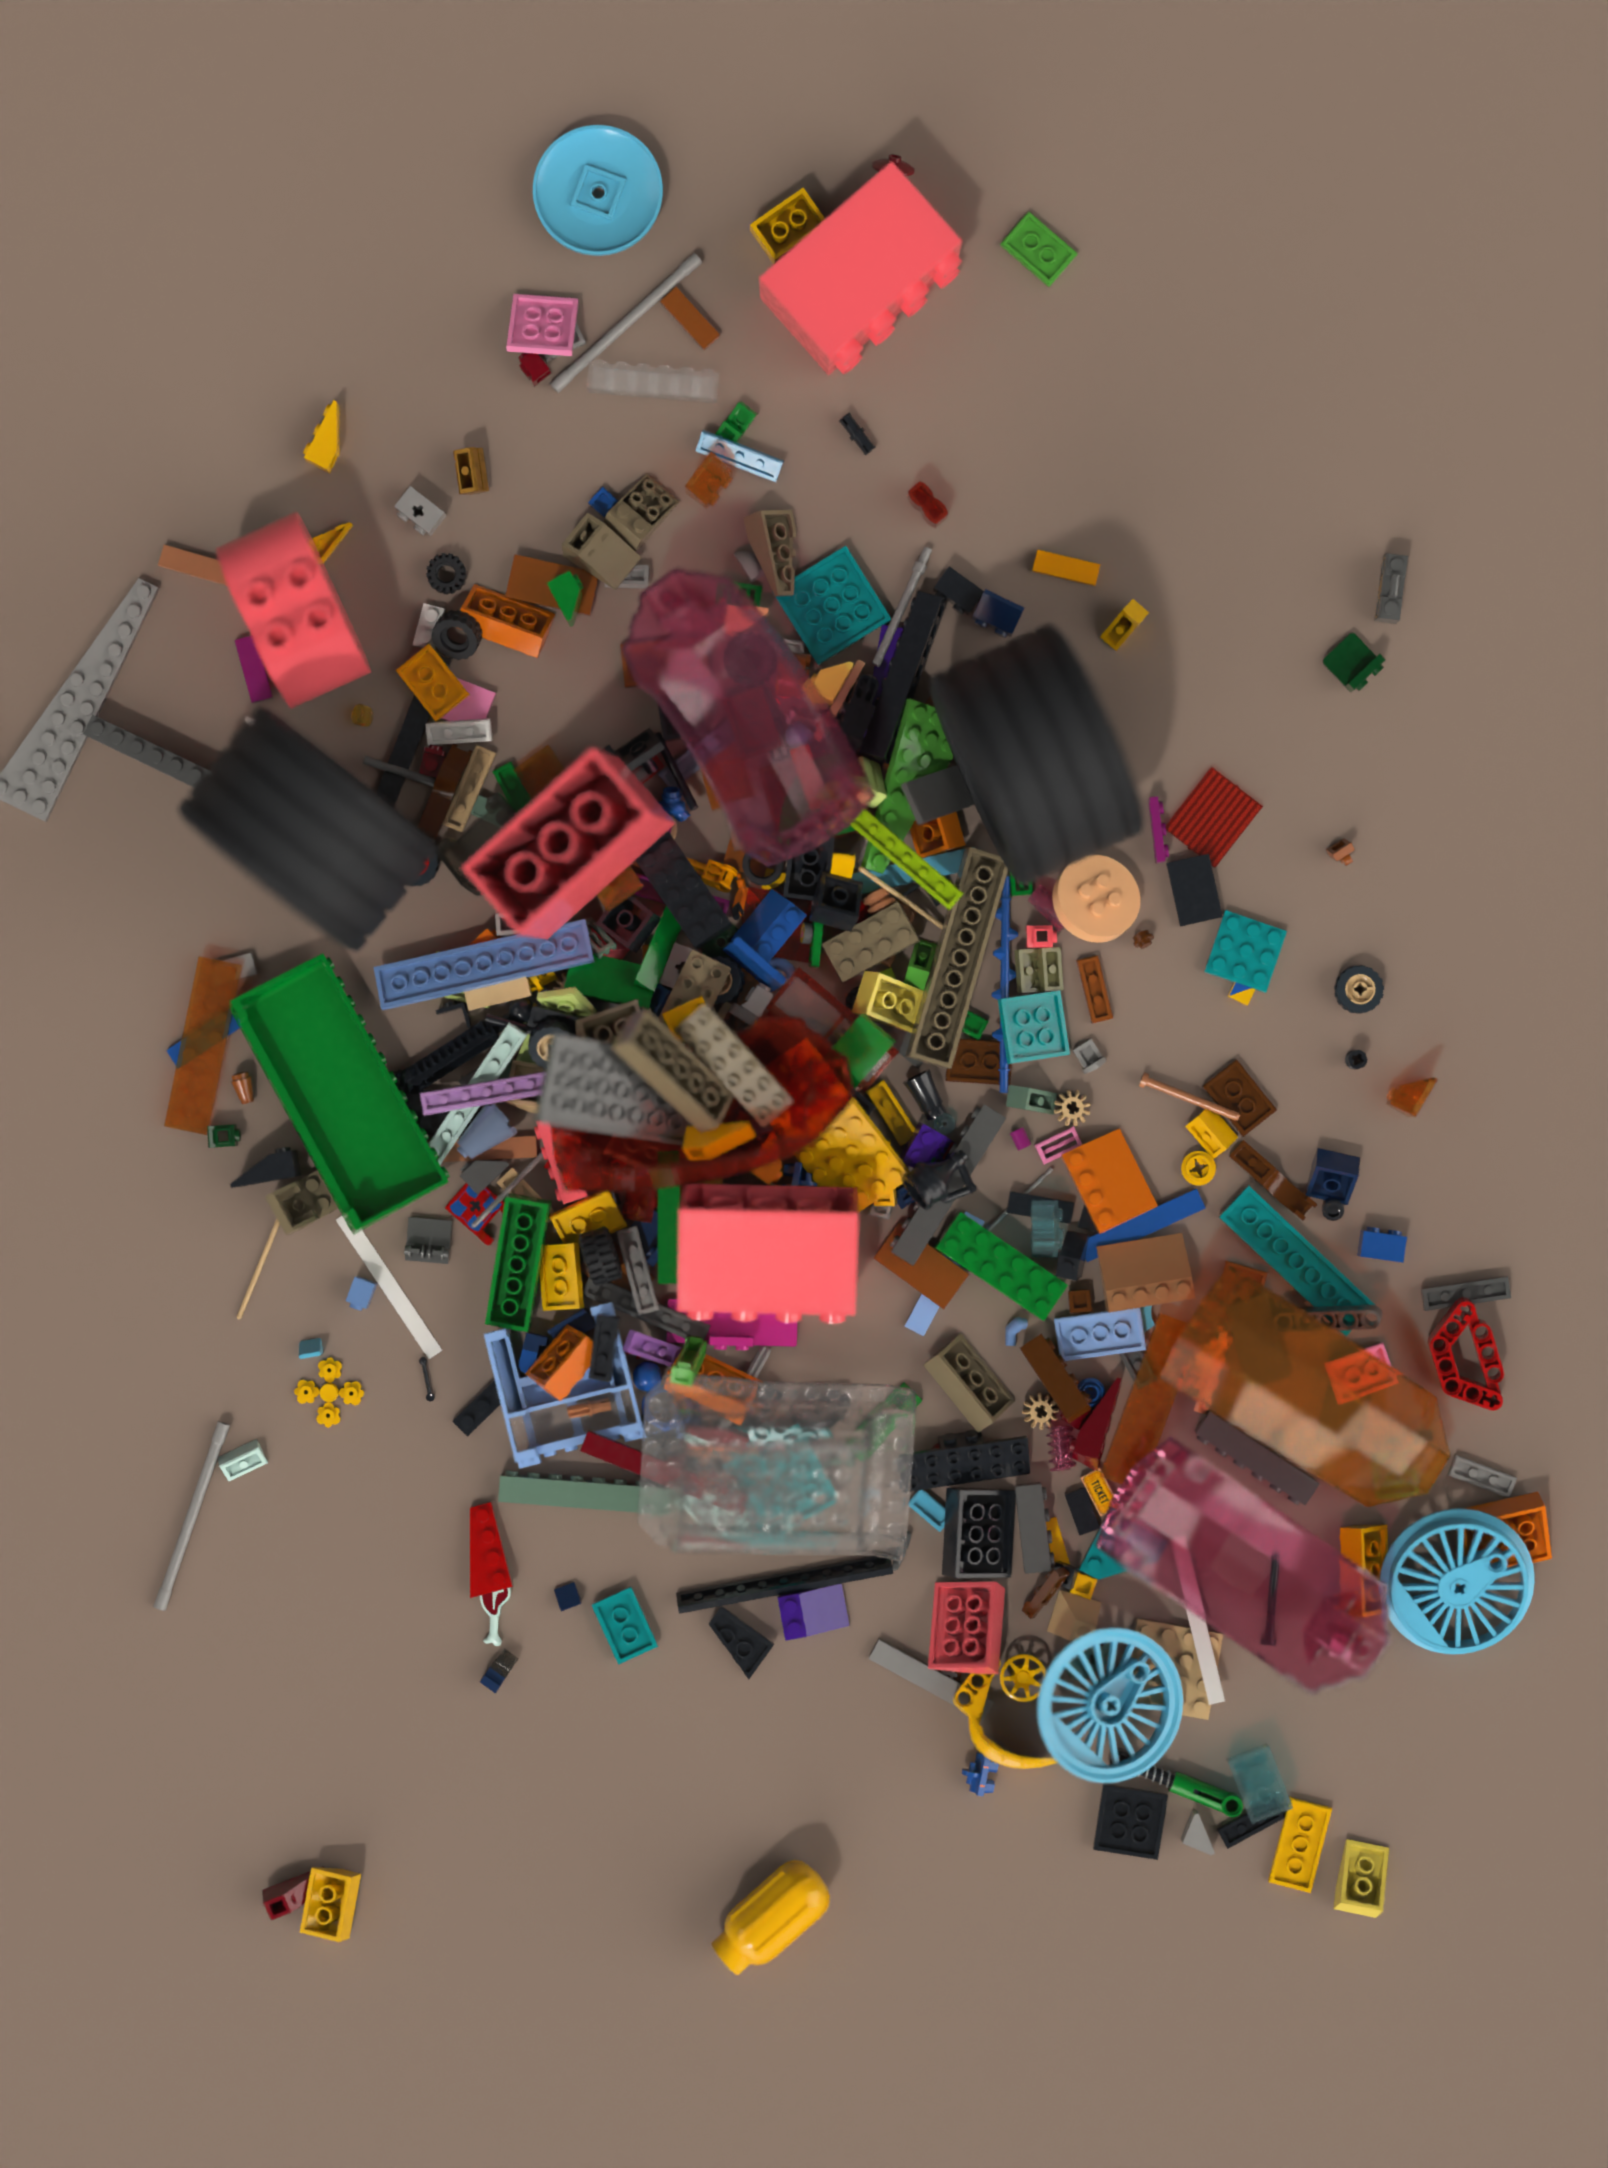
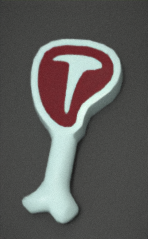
M511 1588L480 1596L481 1605L490 1617L489 1634L483 1640L486 1644L493 1643L495 1646H499L502 1643L498 1635V1621L502 1606L511 1596Z

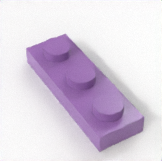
M630 1329L622 1350L671 1367L678 1357L681 1347Z

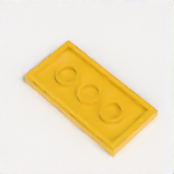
M1289 1796L1284 1815L1285 1818L1283 1819L1268 1878L1269 1883L1311 1893L1332 1807Z

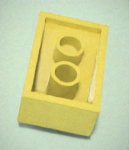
M864 971L852 1013L857 1015L864 1013L873 1021L912 1033L924 991L884 974Z
M1349 1839L1346 1840L1335 1889L1333 1909L1374 1918L1383 1912L1389 1848Z

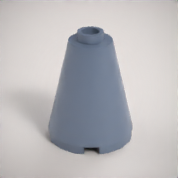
M484 1105L458 1140L457 1144L459 1147L457 1150L464 1158L469 1156L472 1159L515 1136L518 1132L514 1126L511 1127L509 1125V1120L496 1105Z

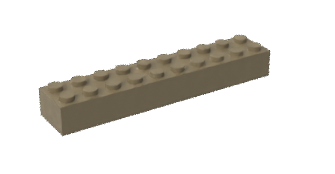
M972 847L964 850L954 885L963 895L950 910L947 909L905 1057L944 1069H951L1008 872L1007 867L998 855Z

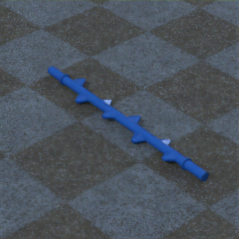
M1006 876L1001 893V907L997 909L995 918L1001 921V947L993 951V956L1001 960L1000 989L992 992V997L996 1000L1009 998V981L1016 978V972L1009 968V942L1018 937V932L1010 928L1011 898L1009 876ZM1000 1019V1028L992 1032V1037L1000 1041L999 1093H1008V1072L1010 1069H1008Z

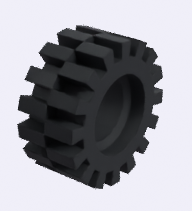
M441 553L442 555H436L435 559L430 560L426 576L432 588L437 592L447 595L448 593L453 594L456 590L459 591L461 586L465 584V578H467L466 568L457 556L455 557L450 553L449 555ZM443 566H450L455 571L454 578L449 582H443L438 577V572Z

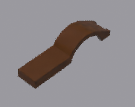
M457 744L451 746L439 770L432 793L417 826L419 830L434 841L438 837L459 780L473 753L471 750L466 752L457 748Z
M1244 1140L1230 1154L1229 1157L1302 1221L1306 1219L1304 1215L1312 1206L1315 1208L1318 1205L1289 1182L1271 1163Z

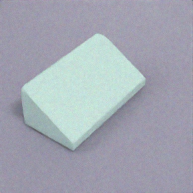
M257 1439L218 1457L219 1467L228 1481L268 1463Z

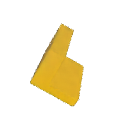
M1204 1109L1185 1126L1213 1159L1224 1152L1238 1138L1219 1114Z

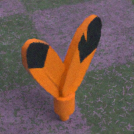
M741 873L737 874L738 880H736L738 891L732 907L734 920H738L742 916L745 902L753 910L761 903V900L746 887L745 879H742Z

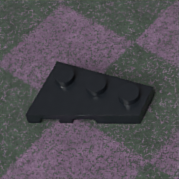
M723 1606L718 1609L709 1622V1626L749 1680L772 1649L774 1643Z

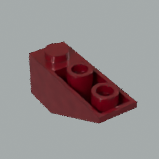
M311 1871L262 1890L263 1904L270 1920L292 1913L305 1904Z

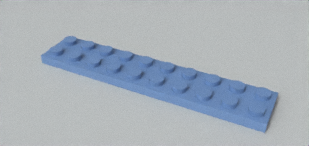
M583 919L565 923L548 939L517 934L374 967L381 1009L387 1010L523 977L528 978L594 963L595 961L587 921Z

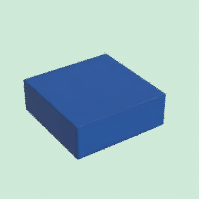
M602 487L588 504L605 518L608 511L618 500Z

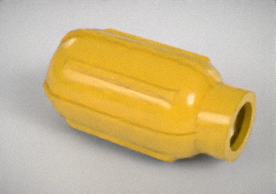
M792 1860L786 1862L730 1911L724 1923V1932L711 1942L714 1951L736 1975H739L750 1964L762 1965L768 1963L827 1911L830 1904V1894L826 1884L819 1874L803 1861Z

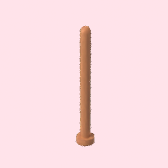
M1144 1072L1139 1087L1144 1088L1146 1085L1232 1120H1238L1240 1114L1236 1111L1149 1078L1148 1073Z

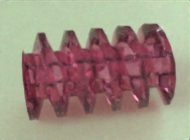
M1067 1425L1045 1427L1052 1430V1432L1046 1434V1437L1053 1438L1052 1441L1047 1443V1446L1054 1448L1048 1452V1454L1054 1456L1053 1459L1049 1460V1463L1055 1464V1467L1051 1468L1050 1471L1070 1470L1076 1466V1461L1070 1460L1072 1459V1452L1069 1451L1071 1443H1068L1074 1436L1067 1434L1073 1430V1427Z

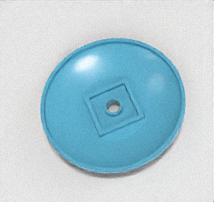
M589 125L565 133L555 140L544 152L534 174L533 201L542 225L558 243L574 252L585 255H611L632 247L652 228L662 205V177L654 156L635 136L612 126ZM602 188L605 191L602 198H595L592 195L593 190Z

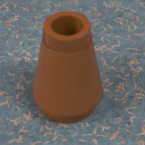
M248 1071L231 1075V1083L241 1100V1104L253 1102L252 1076H249Z

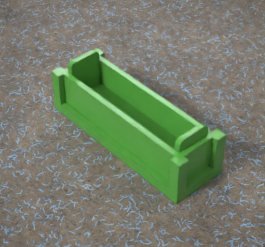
M695 1336L685 1338L683 1350L676 1365L672 1366L670 1383L692 1387L706 1356L707 1340L702 1341V1338Z

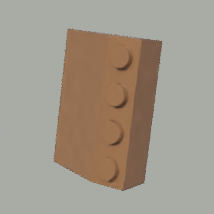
M1182 1233L1096 1246L1106 1311L1114 1312L1195 1299L1192 1274Z

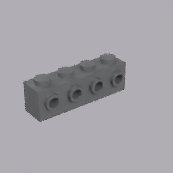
M1041 1482L1014 1485L1024 1572L1029 1574L1051 1571V1565H1055L1054 1554L1049 1552L1048 1546L1049 1543H1052L1051 1530L1046 1528V1522L1050 1521L1048 1508L1044 1509L1043 1501L1047 1500L1046 1487H1042Z

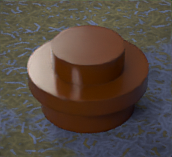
M1148 930L1141 931L1133 937V944L1135 947L1144 949L1152 944L1154 936Z

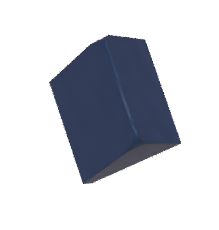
M575 1582L554 1589L561 1611L582 1603Z

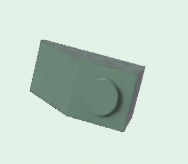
M1009 1085L1006 1106L1053 1115L1057 1093Z

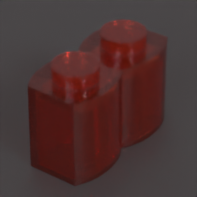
M919 481L908 491L907 497L910 504L922 513L928 525L936 528L947 519L948 511L945 505L940 500L934 498L931 489L925 483Z

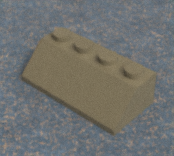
M962 1334L955 1337L923 1365L977 1432L992 1424L1015 1402V1399Z

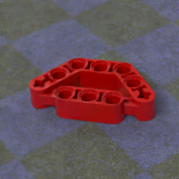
M1466 1297L1458 1298L1429 1335L1427 1341L1440 1386L1448 1396L1488 1410H1498L1503 1405V1398L1498 1383L1504 1377V1370L1492 1330L1486 1321L1478 1319L1476 1308L1470 1299ZM1462 1306L1468 1307L1469 1311H1462L1460 1308ZM1455 1314H1457L1458 1317L1460 1316L1461 1319H1462V1321H1460V1320L1455 1316ZM1449 1322H1456L1457 1327L1454 1330L1449 1331L1446 1329ZM1467 1325L1469 1326L1486 1384L1460 1376L1456 1367L1451 1346ZM1478 1327H1486L1483 1335L1475 1334ZM1437 1339L1444 1340V1344L1440 1348L1433 1347V1343ZM1485 1347L1492 1348V1352L1488 1356L1481 1354ZM1447 1359L1450 1361V1365L1447 1368L1439 1367L1442 1360ZM1492 1367L1498 1368V1373L1495 1376L1488 1375V1370ZM1449 1380L1456 1381L1455 1387L1451 1389L1446 1388L1445 1385ZM1470 1387L1477 1388L1473 1396L1466 1395V1391ZM1484 1393V1395L1489 1398H1492L1494 1395L1496 1397V1400H1491V1402H1489L1486 1397L1482 1396V1394Z

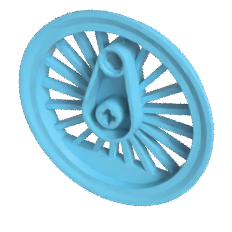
M1461 1508L1434 1512L1409 1525L1391 1544L1383 1560L1380 1572L1381 1600L1392 1624L1414 1644L1443 1654L1476 1652L1492 1646L1506 1637L1516 1628L1527 1612L1535 1584L1532 1559L1519 1535L1505 1522L1490 1514ZM1464 1528L1474 1529L1476 1533L1468 1555L1463 1557ZM1458 1529L1456 1560L1452 1558L1444 1533L1446 1530ZM1483 1532L1494 1536L1485 1549L1476 1552ZM1437 1533L1440 1534L1449 1563L1445 1564L1427 1540L1428 1537ZM1500 1541L1508 1547L1504 1552L1499 1547H1496ZM1422 1542L1441 1568L1438 1569L1412 1550ZM1514 1554L1518 1564L1507 1567L1506 1559ZM1409 1556L1435 1573L1436 1576L1404 1567L1402 1564L1406 1557ZM1494 1557H1498V1558H1499V1560H1498L1497 1562H1495V1563H1490V1560H1491L1492 1558H1494ZM1400 1572L1434 1583H1401L1398 1579V1574ZM1520 1572V1582L1493 1583L1497 1578ZM1419 1590H1434L1412 1597L1408 1592ZM1486 1590H1519V1593L1515 1600ZM1480 1597L1513 1606V1608L1506 1615ZM1433 1599L1421 1608L1417 1604L1426 1600ZM1475 1602L1503 1621L1493 1628ZM1439 1605L1428 1619L1425 1614ZM1469 1606L1472 1607L1489 1632L1477 1636ZM1447 1608L1438 1632L1433 1624ZM1455 1608L1454 1641L1444 1640L1445 1632ZM1461 1609L1465 1611L1472 1639L1461 1640Z
M1104 1628L1091 1631L1064 1647L1047 1669L1040 1686L1037 1701L1040 1733L1053 1758L1075 1776L1098 1783L1125 1781L1151 1768L1169 1749L1181 1722L1183 1690L1173 1661L1154 1640L1139 1632L1124 1628ZM1110 1642L1105 1675L1100 1644ZM1117 1642L1128 1644L1118 1667L1114 1669ZM1092 1646L1098 1680L1083 1653L1084 1650ZM1135 1647L1144 1652L1139 1659L1130 1658ZM1078 1655L1093 1685L1086 1681L1069 1664L1075 1656ZM1148 1659H1150L1155 1666V1668H1153L1152 1670H1150L1149 1666L1145 1663ZM1138 1666V1667H1139V1670H1138L1137 1674L1134 1675V1674H1133V1671H1134L1135 1667ZM1064 1668L1088 1689L1087 1692L1058 1679ZM1159 1674L1160 1686L1142 1690L1149 1679ZM1057 1683L1084 1695V1698L1054 1696L1053 1691ZM1163 1692V1705L1136 1703L1140 1697ZM1051 1701L1083 1704L1082 1706L1054 1713L1051 1712ZM1132 1709L1161 1710L1162 1712L1157 1724L1131 1712ZM1084 1712L1067 1724L1058 1719ZM1128 1716L1156 1728L1149 1740L1127 1720ZM1085 1721L1075 1734L1071 1731L1072 1728ZM1122 1723L1145 1744L1136 1753L1121 1726ZM1106 1727L1112 1764L1109 1765L1102 1761ZM1113 1727L1116 1728L1130 1756L1120 1762ZM1090 1728V1731L1085 1739V1742L1083 1743L1080 1740V1738ZM1098 1731V1739L1095 1754L1090 1749V1747Z

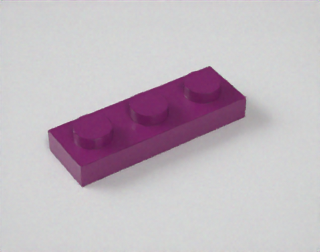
M1158 796L1149 797L1148 805L1155 864L1164 863L1166 861L1165 857H1169L1168 845L1163 843V836H1166L1165 823H1161L1160 814H1164L1163 802L1158 801Z

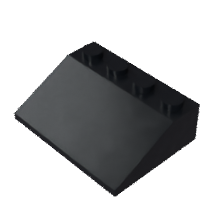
M946 1488L942 1575L953 1578L1011 1577L1015 1490Z

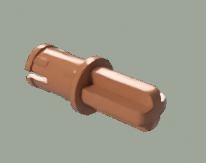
M609 1397L594 1401L586 1400V1403L567 1407V1414L571 1419L586 1415L592 1417L593 1414L611 1411Z

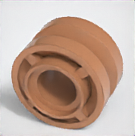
M883 887L870 892L862 899L864 905H870V908L867 910L870 916L897 903L895 897H889L890 892Z

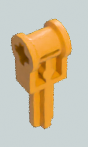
M687 857L697 874L701 876L704 884L724 893L730 892L731 882L738 874L734 867L711 859L708 860L707 864Z

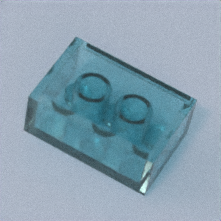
M1267 1743L1226 1759L1252 1824L1293 1808Z

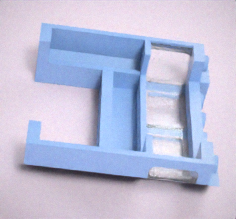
M613 1301L590 1307L595 1323L598 1313L616 1316ZM503 1328L502 1330L484 1334L515 1462H518L519 1469L540 1464L542 1462L540 1454H544V1457L556 1455V1450L565 1448V1452L578 1449L577 1445L583 1444L588 1430L613 1440L620 1439V1434H622L625 1442L646 1437L626 1354L622 1350L623 1342L620 1330L618 1331L612 1380L606 1382L588 1378L589 1367L583 1378L572 1387L570 1393L561 1402L547 1393L528 1376L521 1377L509 1329ZM609 1397L611 1411L593 1414L592 1417L589 1415L572 1419L568 1417V1406L586 1403V1400L594 1401Z

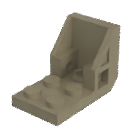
M318 1170L299 1181H295L265 1196L286 1235L293 1234L338 1209Z

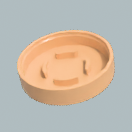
M1092 855L1072 865H1068L1060 873L1053 887L1052 901L1059 921L1071 934L1085 941L1102 943L1116 939L1134 923L1140 909V892L1134 877L1121 863L1107 856Z

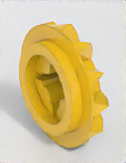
M1191 1152L1185 1156L1181 1164L1182 1175L1190 1184L1197 1186L1205 1185L1215 1175V1161L1206 1152ZM1195 1159L1199 1165L1207 1164V1166L1201 1170L1202 1177L1198 1175V1172L1189 1171L1195 1167Z

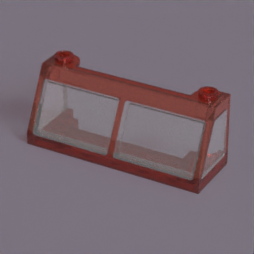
M800 967L766 1006L768 1010L766 1015L775 1022L778 1020L783 1022L800 1038L804 1039L808 1036L823 1057L827 1055L858 1018L856 1014ZM891 1046L854 1089L858 1092L861 1090L866 1092L899 1051Z

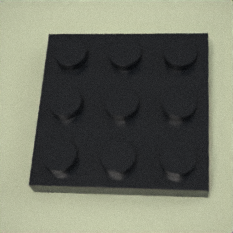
M1103 1784L1093 1850L1158 1860L1168 1794Z

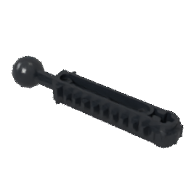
M527 998L513 1000L510 1003L508 1013L502 1017L527 1024L533 1002ZM485 1019L480 1020L479 1023L410 1067L405 1068L401 1072L399 1082L401 1088L404 1089L405 1093L417 1094L432 1083L494 1045L499 1038L498 1033L503 1031L505 1027L486 1022Z

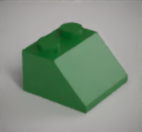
M569 570L547 582V585L569 626L572 627L575 624L583 597L581 590L584 588L577 574L572 575Z

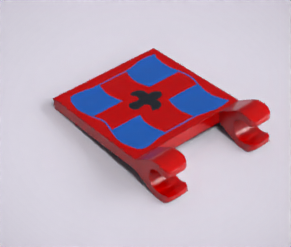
M465 1184L447 1204L445 1209L484 1244L490 1246L494 1239L483 1229L499 1211L503 1213L504 1202L501 1201L477 1227H472V1223L498 1196L487 1187L477 1195Z

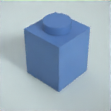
M355 1276L346 1298V1302L350 1303L349 1307L360 1311L363 1308H369L377 1283Z

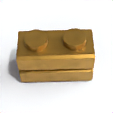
M469 447L454 450L459 494L471 495L488 492L489 487L483 448Z

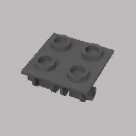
M409 1217L407 1241L404 1248L405 1260L448 1264L452 1221Z

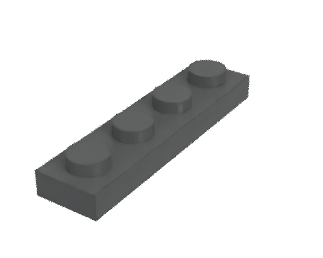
M1507 1276L1421 1289L1424 1311L1449 1308L1461 1297L1470 1299L1473 1304L1511 1298Z

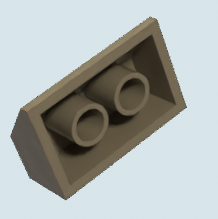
M637 999L576 1020V1037L614 1044L628 1016L640 1011Z

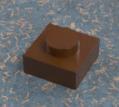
M1090 1289L1068 1291L1070 1313L1092 1311Z

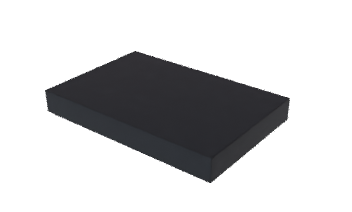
M1209 854L1166 863L1180 927L1223 917Z

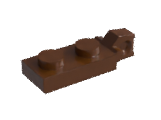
M1065 1567L1056 1570L1052 1569L1046 1576V1582L1035 1590L1034 1598L1026 1601L1022 1612L1030 1619L1035 1618L1042 1607L1049 1603L1070 1572Z

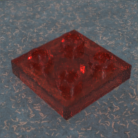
M650 1178L628 1179L626 1183V1199L623 1204V1217L625 1219L652 1223L654 1207L658 1208V1195H656L658 1180Z

